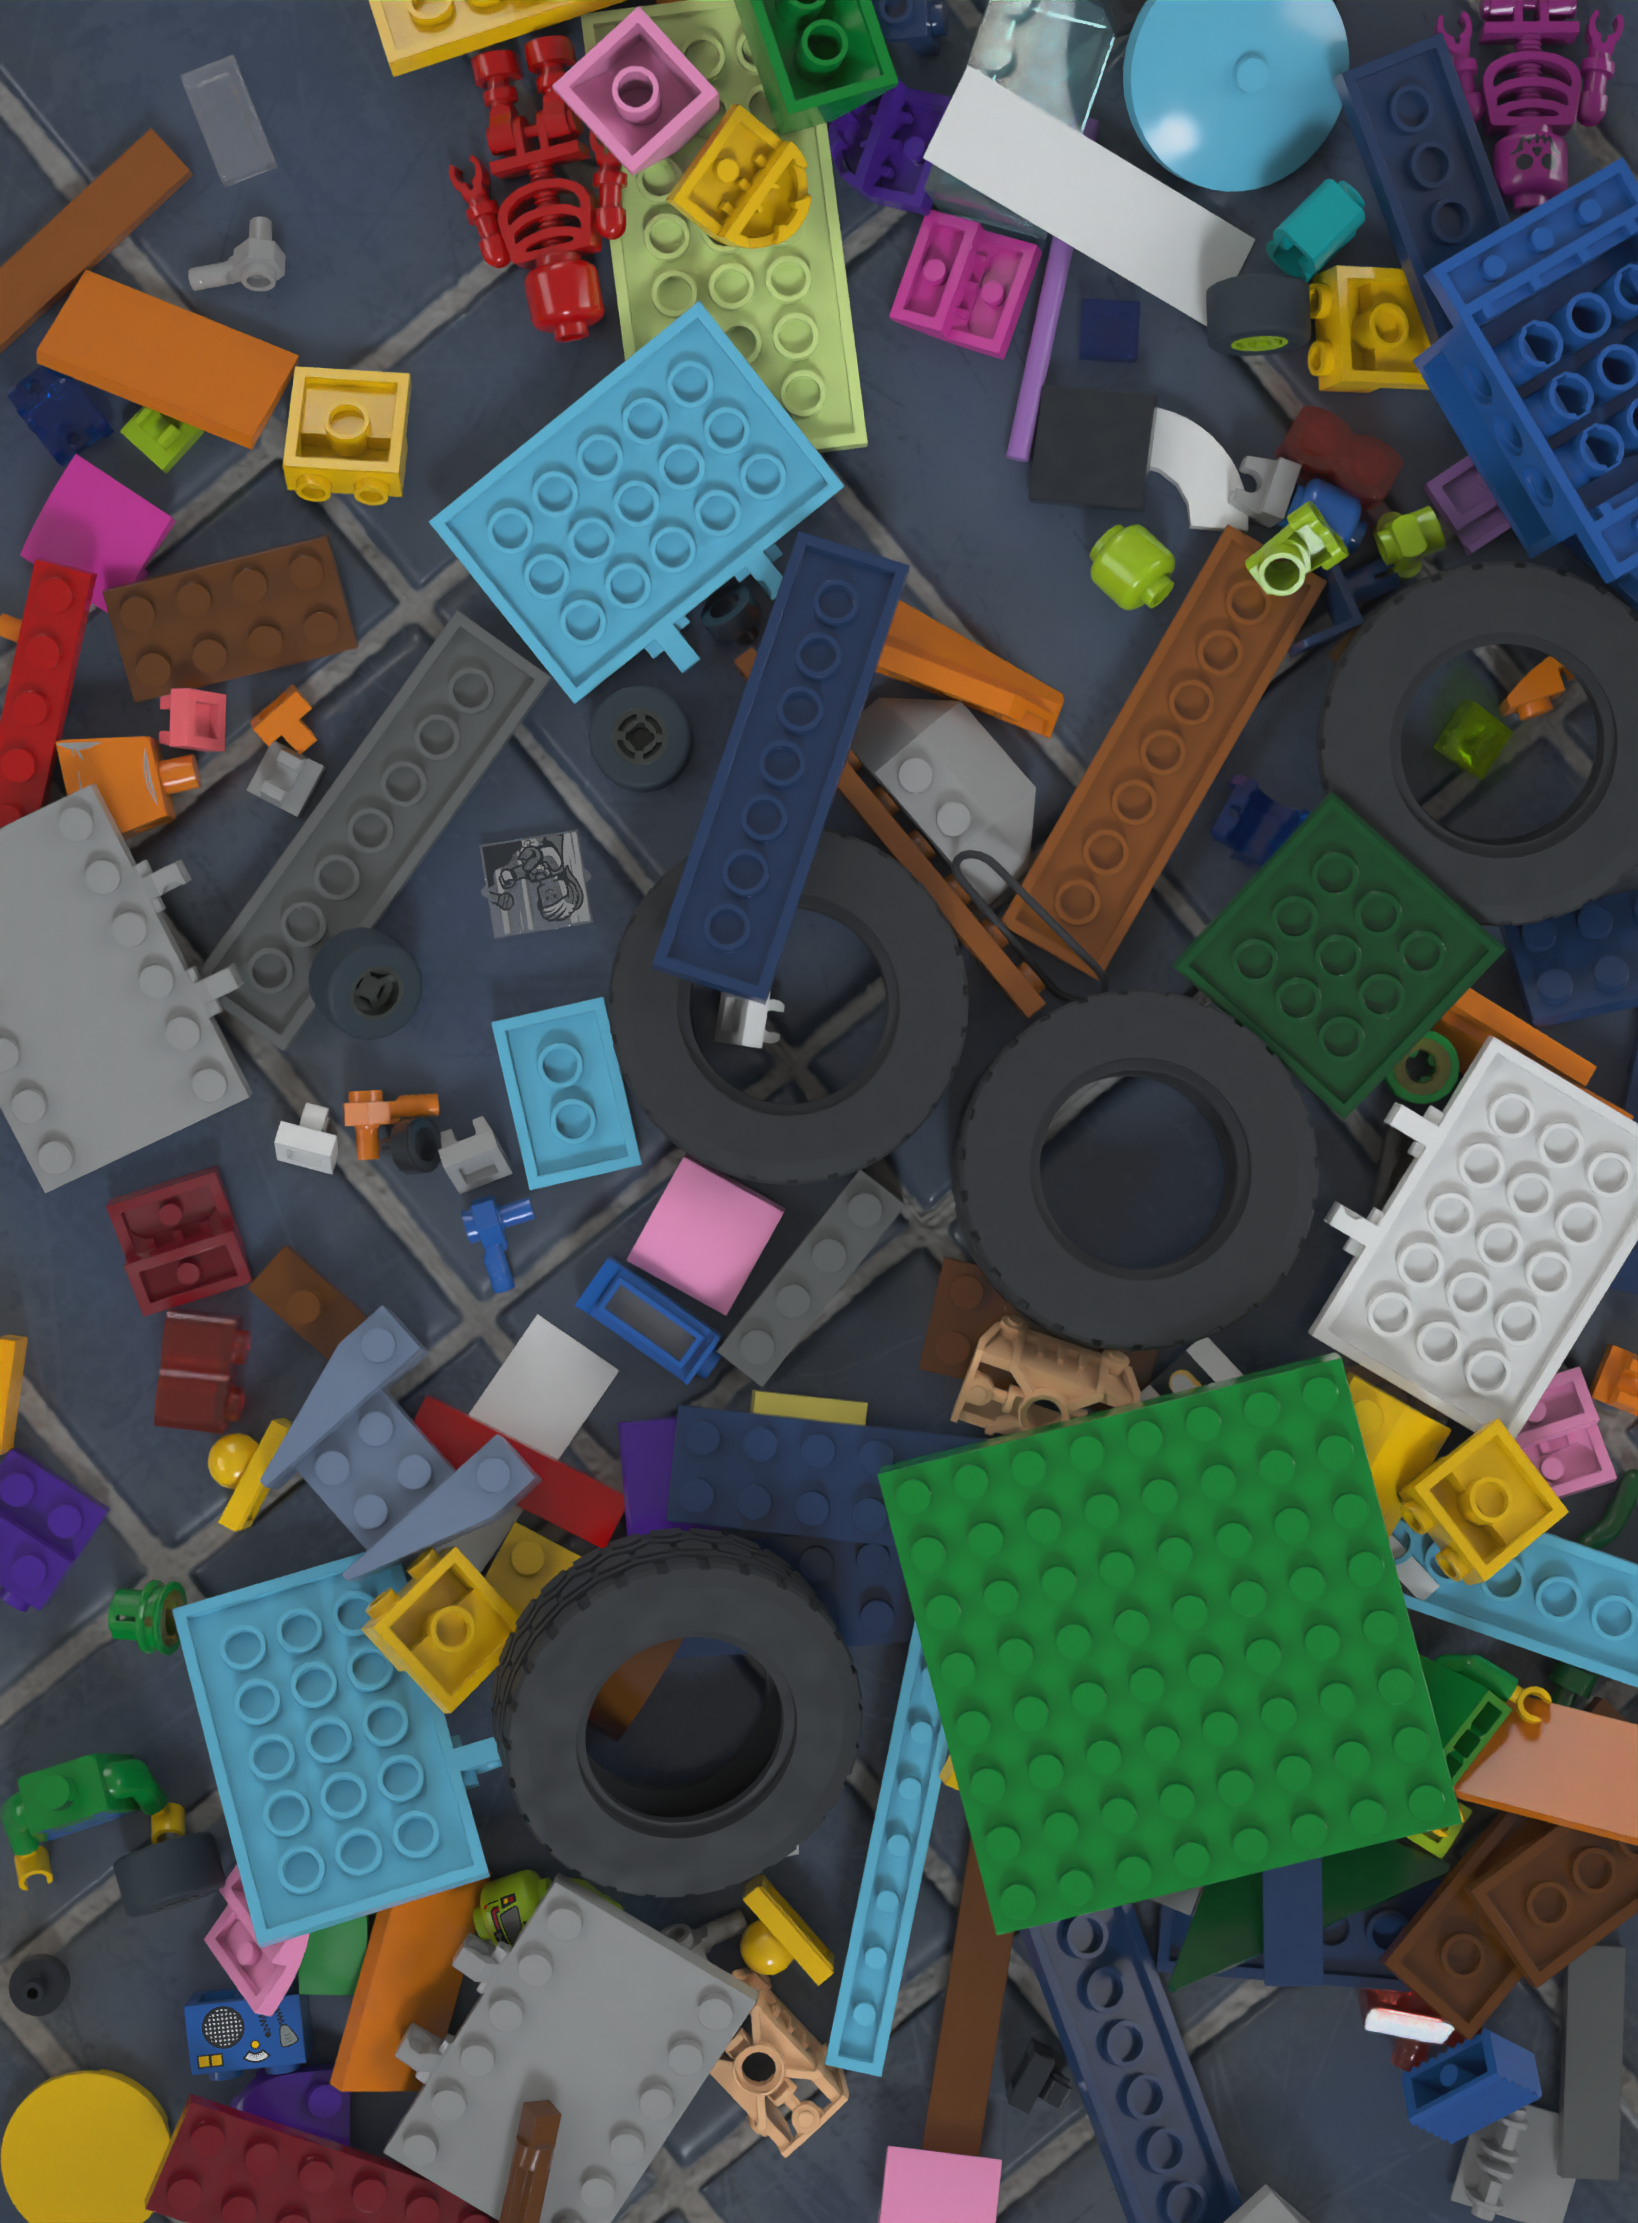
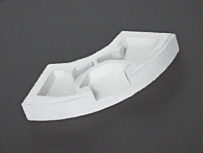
M1157 408L1150 470L1160 473L1178 489L1187 506L1189 529L1223 532L1229 524L1246 534L1249 516L1228 503L1233 490L1236 488L1244 490L1239 473L1229 455L1215 438L1201 426L1177 413Z

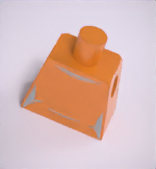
M149 736L56 741L67 796L96 783L124 840L175 820L176 815L171 794L201 788L200 772L194 754L164 760L159 741Z

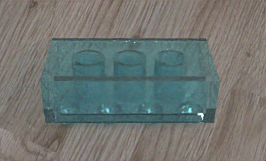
M989 0L967 66L969 65L1082 134L1115 37L1104 9L1088 0ZM934 164L932 165L924 189L940 212L1046 240L1047 231Z

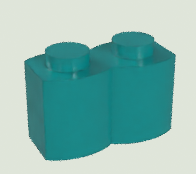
M1332 179L1324 180L1274 230L1273 238L1266 244L1268 257L1285 274L1300 277L1309 283L1356 236V230L1365 222V213L1362 209L1365 206L1364 200L1347 182L1341 180L1337 184Z

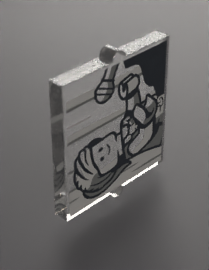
M578 829L479 845L486 884L481 889V894L488 898L495 939L594 923L587 885L592 875L589 871L585 870Z

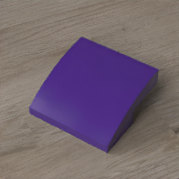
M676 1416L618 1422L627 1536L637 1533L639 1535L649 1534L650 1530L679 1527L681 1531H689L690 1528L707 1530L726 1529L725 1527L666 1521L677 1423Z

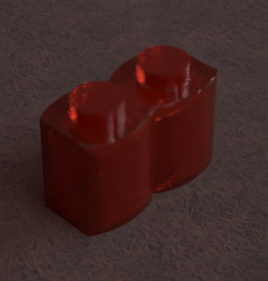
M1303 406L1274 453L1277 459L1282 457L1301 464L1298 477L1308 481L1314 478H1321L1356 496L1361 500L1363 510H1374L1383 501L1404 465L1400 455L1385 442L1367 435H1354L1349 426L1337 415L1315 406Z
M173 1308L167 1312L161 1349V1369L155 1401L154 1426L224 1434L230 1429L231 1421H240L244 1403V1388L235 1386L236 1370L238 1364L246 1365L251 1342L250 1331L242 1330V1316Z

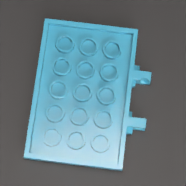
M698 301L437 514L429 523L573 703L576 704L644 648L653 659L665 651L682 673L689 670L701 660V657L696 654L680 632L681 629L690 623L685 615L733 576L741 582L751 574L770 599L774 601L783 578L772 564L783 555L775 542L845 486L706 308Z
M363 1552L172 1609L257 1944L260 1948L490 1877L466 1790L479 1786L478 1774L502 1766L497 1752V1742H495L494 1737L462 1746L459 1735L450 1736L446 1718L441 1709L406 1671L399 1672L361 1630L371 1619L365 1612L368 1605L386 1589L391 1587L398 1593L407 1584L402 1563L359 1582L347 1581L341 1574L366 1553Z

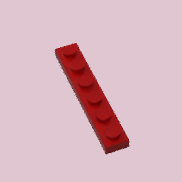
M42 558L35 559L0 720V828L47 806L58 756L56 741H60L62 738L97 573Z

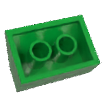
M734 0L779 136L834 121L897 87L899 82L871 0Z

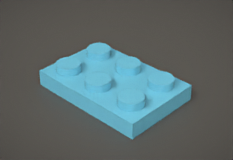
M605 997L491 1022L530 1190L643 1164L623 1075L613 1048L614 1044L612 1034H610V1021Z

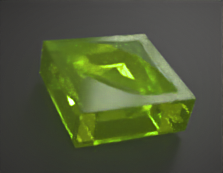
M1464 699L1433 747L1471 777L1483 780L1510 739L1513 731L1476 702Z

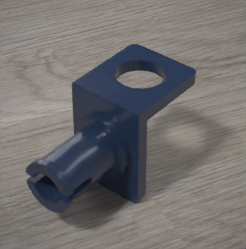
M1379 557L1377 560L1345 574L1342 573L1338 563L1329 570H1325L1320 566L1311 571L1327 581L1320 596L1334 626L1307 637L1289 648L1288 654L1290 658L1341 637L1363 624L1364 621L1357 607L1358 605L1399 589L1398 572L1375 580V577L1395 567L1394 564L1386 565L1382 557Z

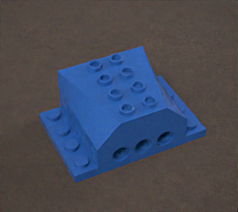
M1622 157L1431 268L1423 275L1453 328L1413 360L1530 559L1576 533L1605 584L1612 582L1638 566V182Z

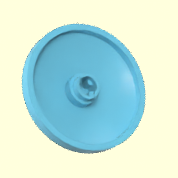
M1147 0L1131 30L1123 66L1124 97L1135 132L1146 150L1159 164L1172 174L1192 184L1212 190L1231 192L1253 190L1277 182L1296 171L1308 161L1325 141L1338 118L1342 103L1333 77L1349 70V48L1346 32L1333 0Z

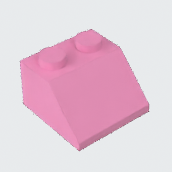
M639 6L552 85L553 90L632 176L679 151L720 113L719 93Z

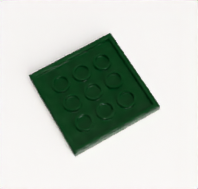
M1330 791L1176 958L1172 966L1223 1012L1234 1017V1022L1240 1027L1246 1025L1267 1044L1265 1049L1271 1055L1276 1053L1283 1065L1345 1120L1499 958L1506 948L1337 795Z

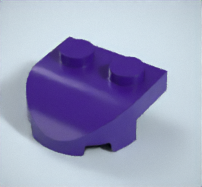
M897 78L899 82L897 87L830 122L828 128L830 153L835 167L840 174L839 176L864 199L878 205L929 216L944 170L925 160L923 156L952 97L907 88Z
M335 2063L300 2066L296 2071L278 2075L267 2074L265 2067L256 2071V2077L243 2089L240 2095L236 2094L232 2099L230 2105L232 2108L350 2147V2092H341L330 2084Z

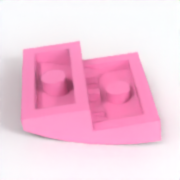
M686 1153L626 1261L727 1316L786 1208Z
M1580 1366L1555 1374L1515 1439L1559 1499L1614 1482L1617 1479L1597 1425L1600 1419Z
M236 1865L225 1880L224 1887L219 1889L228 1905L206 1935L204 1941L254 2013L272 2017L300 1967L310 1933L260 1948L257 1944L238 1865Z
M888 2146L886 2149L878 2223H996L1002 2160Z

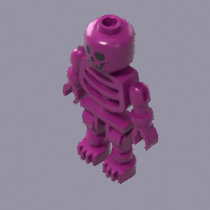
M1480 0V19L1485 20L1478 33V45H1515L1517 50L1516 53H1510L1495 60L1487 67L1479 82L1477 92L1473 77L1478 73L1477 61L1469 56V40L1472 35L1471 19L1465 11L1462 12L1457 22L1461 27L1462 34L1458 36L1455 42L1454 36H1450L1445 32L1443 28L1444 17L1439 15L1434 26L1433 35L1443 33L1475 124L1481 119L1484 133L1488 137L1506 136L1493 146V174L1503 202L1513 205V212L1515 214L1524 215L1568 189L1567 142L1560 136H1566L1569 133L1576 119L1583 126L1593 127L1598 125L1604 117L1608 102V96L1605 95L1607 80L1614 78L1615 63L1611 61V56L1624 28V19L1621 14L1616 16L1611 24L1613 34L1607 35L1604 42L1601 41L1602 34L1597 31L1595 21L1600 13L1596 9L1591 15L1584 33L1585 43L1588 46V58L1581 60L1579 71L1577 66L1569 59L1555 53L1542 52L1540 48L1542 45L1573 44L1579 34V21H1566V18L1574 19L1577 0ZM1523 10H1533V21H1523ZM1517 72L1516 78L1506 80L1497 86L1493 85V81L1498 77ZM1542 73L1552 76L1555 79L1545 78L1541 76ZM1582 77H1584L1583 89L1581 92ZM1516 98V101L1507 102L1500 106L1497 105L1499 102Z

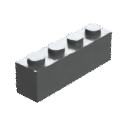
M862 1169L856 1171L721 1342L717 1352L763 1387L905 1207L904 1202Z

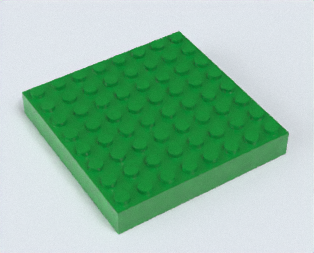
M1337 1352L881 1466L877 1475L996 1935L1462 1824L1343 1361Z

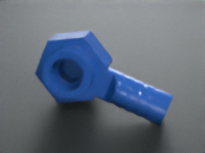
M492 1194L472 1200L471 1209L461 1211L470 1243L473 1244L481 1241L485 1249L483 1261L493 1292L502 1293L515 1287L504 1253L508 1248L505 1229L536 1219L530 1197L499 1205Z

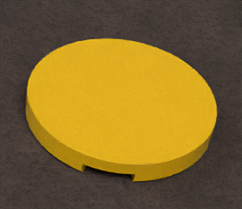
M100 2069L99 2071L83 2070L59 2076L55 2075L38 2085L28 2094L16 2109L7 2125L1 2147V2171L6 2190L17 2210L29 2223H143L153 2213L145 2209V2198L172 2137L168 2125L169 2119L151 2092L137 2081L121 2073Z

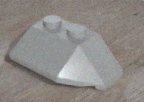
M879 697L863 711L851 750L860 760L867 773L885 790L900 811L951 868L953 858L958 853L966 850H976L993 857L1016 881L1029 870L1036 787L961 701ZM970 858L963 860L960 864L964 877L988 905L1010 887L989 865L980 860Z

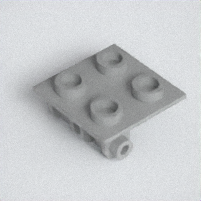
M1528 2104L1470 2134L1449 2199L1471 2206V2213L1488 2221H1493L1495 2214L1524 2223H1563L1576 2179L1561 2178L1557 2174L1559 2113Z

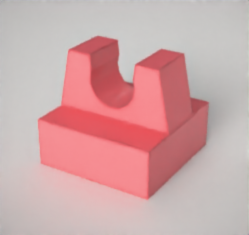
M191 688L171 689V694L160 697V709L170 710V731L159 732V743L169 745V747L203 752H225L227 694Z

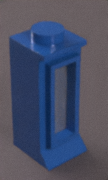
M612 1255L607 1258L574 1305L594 1317L687 1385L695 1374L705 1380L722 1357L717 1352L718 1347L716 1346L722 1337V1333Z

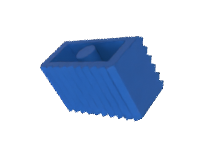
M1486 2028L1483 2029L1481 2035L1476 2033L1472 2040L1465 2039L1463 2045L1457 2042L1454 2049L1448 2047L1445 2054L1439 2052L1437 2059L1430 2057L1428 2064L1422 2061L1419 2068L1413 2066L1410 2073L1404 2071L1401 2077L1408 2119L1413 2126L1417 2124L1420 2130L1425 2128L1427 2133L1432 2132L1435 2137L1440 2136L1443 2141L1447 2139L1450 2145L1540 2099L1542 2096L1534 2053Z

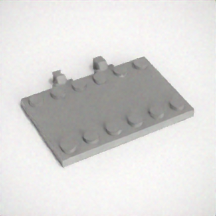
M96 783L0 828V1108L45 1193L239 1103L253 1094L214 1015L223 1011L217 998L240 988V985L244 984L235 963L219 972L211 973L202 978L196 966L189 968L161 913L166 907L160 897L164 893L192 880L183 860L175 861L155 872L152 871L147 859L136 864Z
M558 1873L512 1946L499 1941L497 1946L494 1947L470 1932L462 1942L453 1958L452 1966L473 1981L480 1982L477 1991L481 1995L456 2035L453 2036L447 2033L442 2040L413 2022L399 2042L395 2057L417 2071L415 2077L424 2085L389 2138L383 2153L500 2221L523 2102L550 2100L562 2115L539 2223H611L757 2002L759 1991L568 1877Z

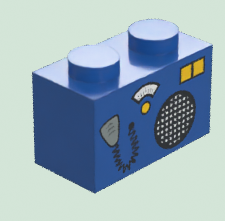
M299 1981L292 1982L272 2017L254 2013L237 1987L193 1992L184 2006L191 2075L208 2074L209 2080L224 2081L243 2075V2070L264 2067L267 2074H286L298 2070L301 2063H306L314 2048L309 1996L299 1994Z

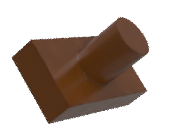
M289 1244L281 1249L248 1286V1289L327 1360H330L338 1344L369 1317L368 1314Z

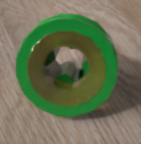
M1429 1030L1384 1078V1082L1392 1094L1405 1102L1426 1104L1438 1101L1450 1093L1457 1082L1460 1068L1457 1051L1447 1038L1435 1031ZM1420 1051L1423 1053L1422 1063L1429 1067V1072L1427 1076H1416L1412 1081L1409 1078L1410 1071L1405 1068L1407 1058L1416 1057Z
M152 1579L145 1585L143 1590L118 1589L110 1603L108 1613V1628L113 1639L137 1641L138 1647L143 1653L153 1654L158 1650L162 1655L171 1656L181 1644L172 1609L187 1605L183 1586L180 1582L170 1581L164 1585L162 1581ZM120 1615L126 1616L125 1618L120 1620Z

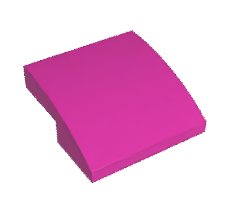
M930 210L929 216H924L889 318L932 337L1004 360L1042 251L1036 244L985 231L978 222Z
M75 454L40 512L20 556L32 564L35 563V559L42 558L97 573L91 603L108 613L102 591L105 588L145 579L149 573L145 570L146 566L176 523V520Z

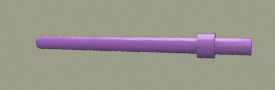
M1079 117L1075 130L1096 142L1100 122L1092 118ZM1055 236L1052 237L1006 454L1007 458L1020 462H1028L1040 409L1042 387L1045 385L1074 248Z

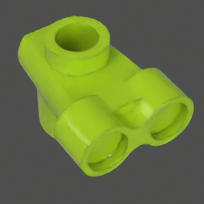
M1311 501L1306 502L1287 516L1289 524L1245 560L1248 571L1267 595H1290L1302 586L1305 575L1320 566L1325 570H1329L1349 556V551L1343 540L1327 524L1319 509ZM1278 558H1287V559H1288V560L1285 561V562H1275V561H1274L1275 559H1278Z
M1429 506L1406 515L1388 512L1382 515L1373 527V536L1383 561L1386 565L1394 564L1395 566L1387 570L1389 575L1398 572L1400 582L1412 579L1422 567L1421 558L1445 549V540L1441 526L1434 511Z

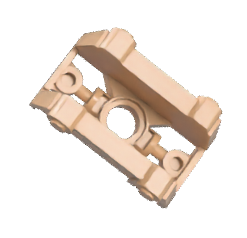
M1004 1315L1000 1322L996 1321L979 1339L958 1399L954 1405L950 1421L957 1423L958 1420L985 1428L984 1433L991 1436L996 1432L1008 1435L1087 1415L1088 1410L1083 1409V1407L1097 1402L1115 1408L1140 1402L1141 1392L1131 1366H1128L1130 1363L1129 1357L1123 1352L1105 1349L1101 1354L1029 1329L1028 1323L1019 1316ZM983 1362L1011 1372L1020 1387L1010 1384L1007 1391L994 1387L993 1379L988 1374L977 1370L979 1363ZM1042 1399L1050 1400L1060 1408L1061 1413L1033 1403Z
M745 1967L734 1970L731 1975L759 1991L757 2002L749 2012L752 2019L753 2038L740 2027L724 2050L728 2056L722 2053L710 2074L748 2113L747 2118L750 2127L758 2135L761 2134L764 2137L768 2135L775 2142L780 2153L786 2158L816 2132L848 2100L849 2090L843 2069L825 2065L829 2044L825 2042L822 2045L770 1990L772 1985L768 1975L758 1974L752 1969ZM762 2052L772 2057L776 2069L770 2078L758 2082L751 2080L745 2075L742 2064L750 2054ZM790 2078L811 2080L831 2103L822 2109L812 2101H800L793 2094L797 2086ZM783 2103L792 2111V2125L797 2132L795 2137H793L784 2116L777 2109Z

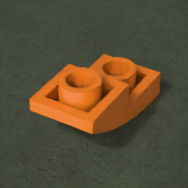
M1551 656L1547 657L1533 668L1500 704L1501 716L1505 717L1518 712L1520 721H1524L1552 711L1554 708L1551 701L1556 700L1565 691L1560 674L1565 673L1567 681H1573L1576 678Z

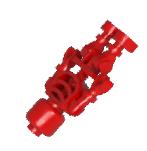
M551 35L533 39L524 45L529 72L536 75L541 74L536 79L538 92L544 94L542 99L543 110L537 111L536 124L529 125L524 115H518L517 109L514 106L519 100L517 89L510 86V82L524 78L521 58L516 52L512 50H493L478 54L471 59L475 85L488 89L483 93L485 107L491 108L489 111L490 123L486 129L488 146L494 156L504 155V159L489 162L491 174L503 181L529 174L532 177L530 179L532 183L520 187L511 193L499 208L498 202L491 200L489 197L490 173L485 162L471 154L469 159L473 162L476 170L475 176L471 180L473 186L464 183L462 177L463 170L453 165L449 166V177L455 189L461 192L464 200L468 203L469 208L465 214L469 224L477 228L481 239L478 245L485 262L494 268H504L512 261L513 264L526 270L533 269L524 279L530 319L533 326L538 331L554 333L556 342H572L588 337V327L596 324L604 315L605 308L598 271L591 262L581 260V257L600 252L602 249V236L609 240H615L624 234L626 230V209L622 208V189L628 187V175L622 172V164L591 130L589 134L590 144L595 152L596 162L599 166V172L593 174V187L599 189V199L593 191L581 184L568 179L556 178V175L553 174L555 172L554 167L591 157L589 147L575 140L583 132L582 120L552 88V85L566 73L563 71V68L577 63L574 43L567 36ZM539 136L541 149L535 150L533 138ZM559 194L577 195L580 207L560 204ZM533 203L537 206L536 209L524 213ZM580 220L581 227L564 226L563 221Z

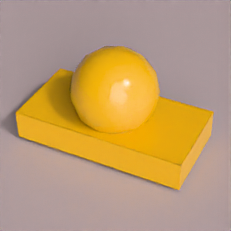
M284 1417L272 1420L260 1444L248 1435L232 1433L219 1438L211 1447L208 1456V1469L212 1478L222 1487L235 1490L218 1523L235 1532L251 1527L271 1489L264 1487L260 1479L293 1422Z
M764 1874L756 1875L744 1885L743 1900L760 1919L750 1924L742 1934L740 1952L745 1964L758 1974L775 1975L785 1970L795 1959L818 1986L834 1973V1954Z

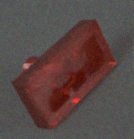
M1361 1988L1358 2002L1363 2027L1365 2030L1396 2035L1390 2060L1397 2068L1411 2072L1413 2066L1419 2068L1422 2061L1426 2063L1431 2042L1455 2047L1457 2042L1463 2045L1466 2038L1462 2037L1414 1992ZM1482 2028L1477 2031V2034L1481 2035Z

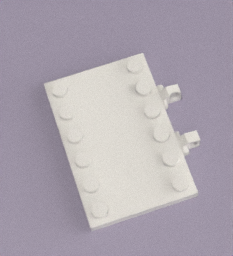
M1488 1036L1442 1112L1430 1105L1422 1117L1397 1102L1392 1106L1383 1122L1393 1126L1414 1140L1407 1153L1414 1156V1159L1383 1210L1380 1211L1373 1207L1367 1219L1337 1201L1333 1203L1323 1221L1350 1236L1343 1249L1354 1257L1308 1333L1471 1431L1476 1432L1489 1421L1499 1418L1512 1437L1516 1439L1638 1241V1124L1497 1038Z

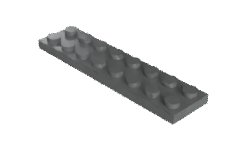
M458 610L455 612L198 971L202 978L211 973L219 972L235 963L244 984L240 985V988L217 998L223 1009L282 1051L288 1050L317 1009L310 996L308 980L311 965L316 954L326 941L344 930L358 927L374 929L551 683L552 678L464 614Z

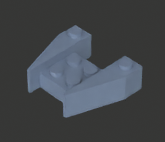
M383 1305L338 1344L260 1479L264 1487L278 1490L299 1472L367 1550L364 1555L341 1574L347 1581L353 1582L362 1581L414 1558L431 1547L434 1549L500 1520L543 1481L509 1441L498 1434L458 1470L454 1468L387 1392L430 1353L397 1315Z

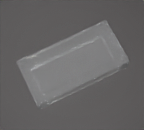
M234 55L180 75L217 172L225 188L278 167Z

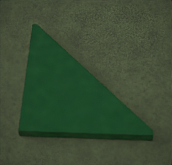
M1392 1840L1322 1857L1323 1929L1360 1911H1366L1403 1895L1411 1889L1444 1877L1448 1873L1451 1864ZM1262 1872L1203 1886L1166 1990L1173 1993L1178 1992L1186 1986L1214 1974L1222 1973L1263 1954Z

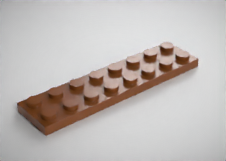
M1229 524L1223 530L1021 884L1102 967L1103 971L1107 968L1327 583L1323 578L1309 572L1305 575L1304 583L1296 592L1287 596L1267 595L1245 565V560L1264 544ZM1278 558V559H1275L1274 561H1275V562H1285V561H1287L1288 559H1287V558ZM1016 893L1001 919L1008 930L1090 978L1099 981L1095 972Z

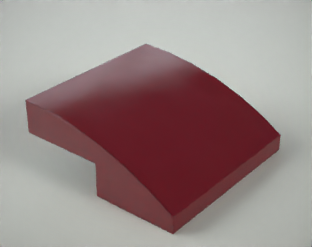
M217 1165L107 1201L106 1209L126 1258L124 1268L143 1317L253 1282L245 1247Z

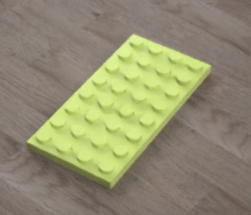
M687 0L640 6L719 93L720 113L679 151L632 176L622 165V172L628 175V187L622 189V208L626 209V230L620 238L610 240L625 361L700 301L818 453L867 447L868 441L827 123L782 136L778 135L734 0ZM637 7L581 15L585 54L595 47ZM732 104H740L781 140L792 141L801 151L808 164L805 171L808 180V194L812 196L808 214L799 229L790 238L777 245L751 249L722 244L710 237L666 201L668 195Z

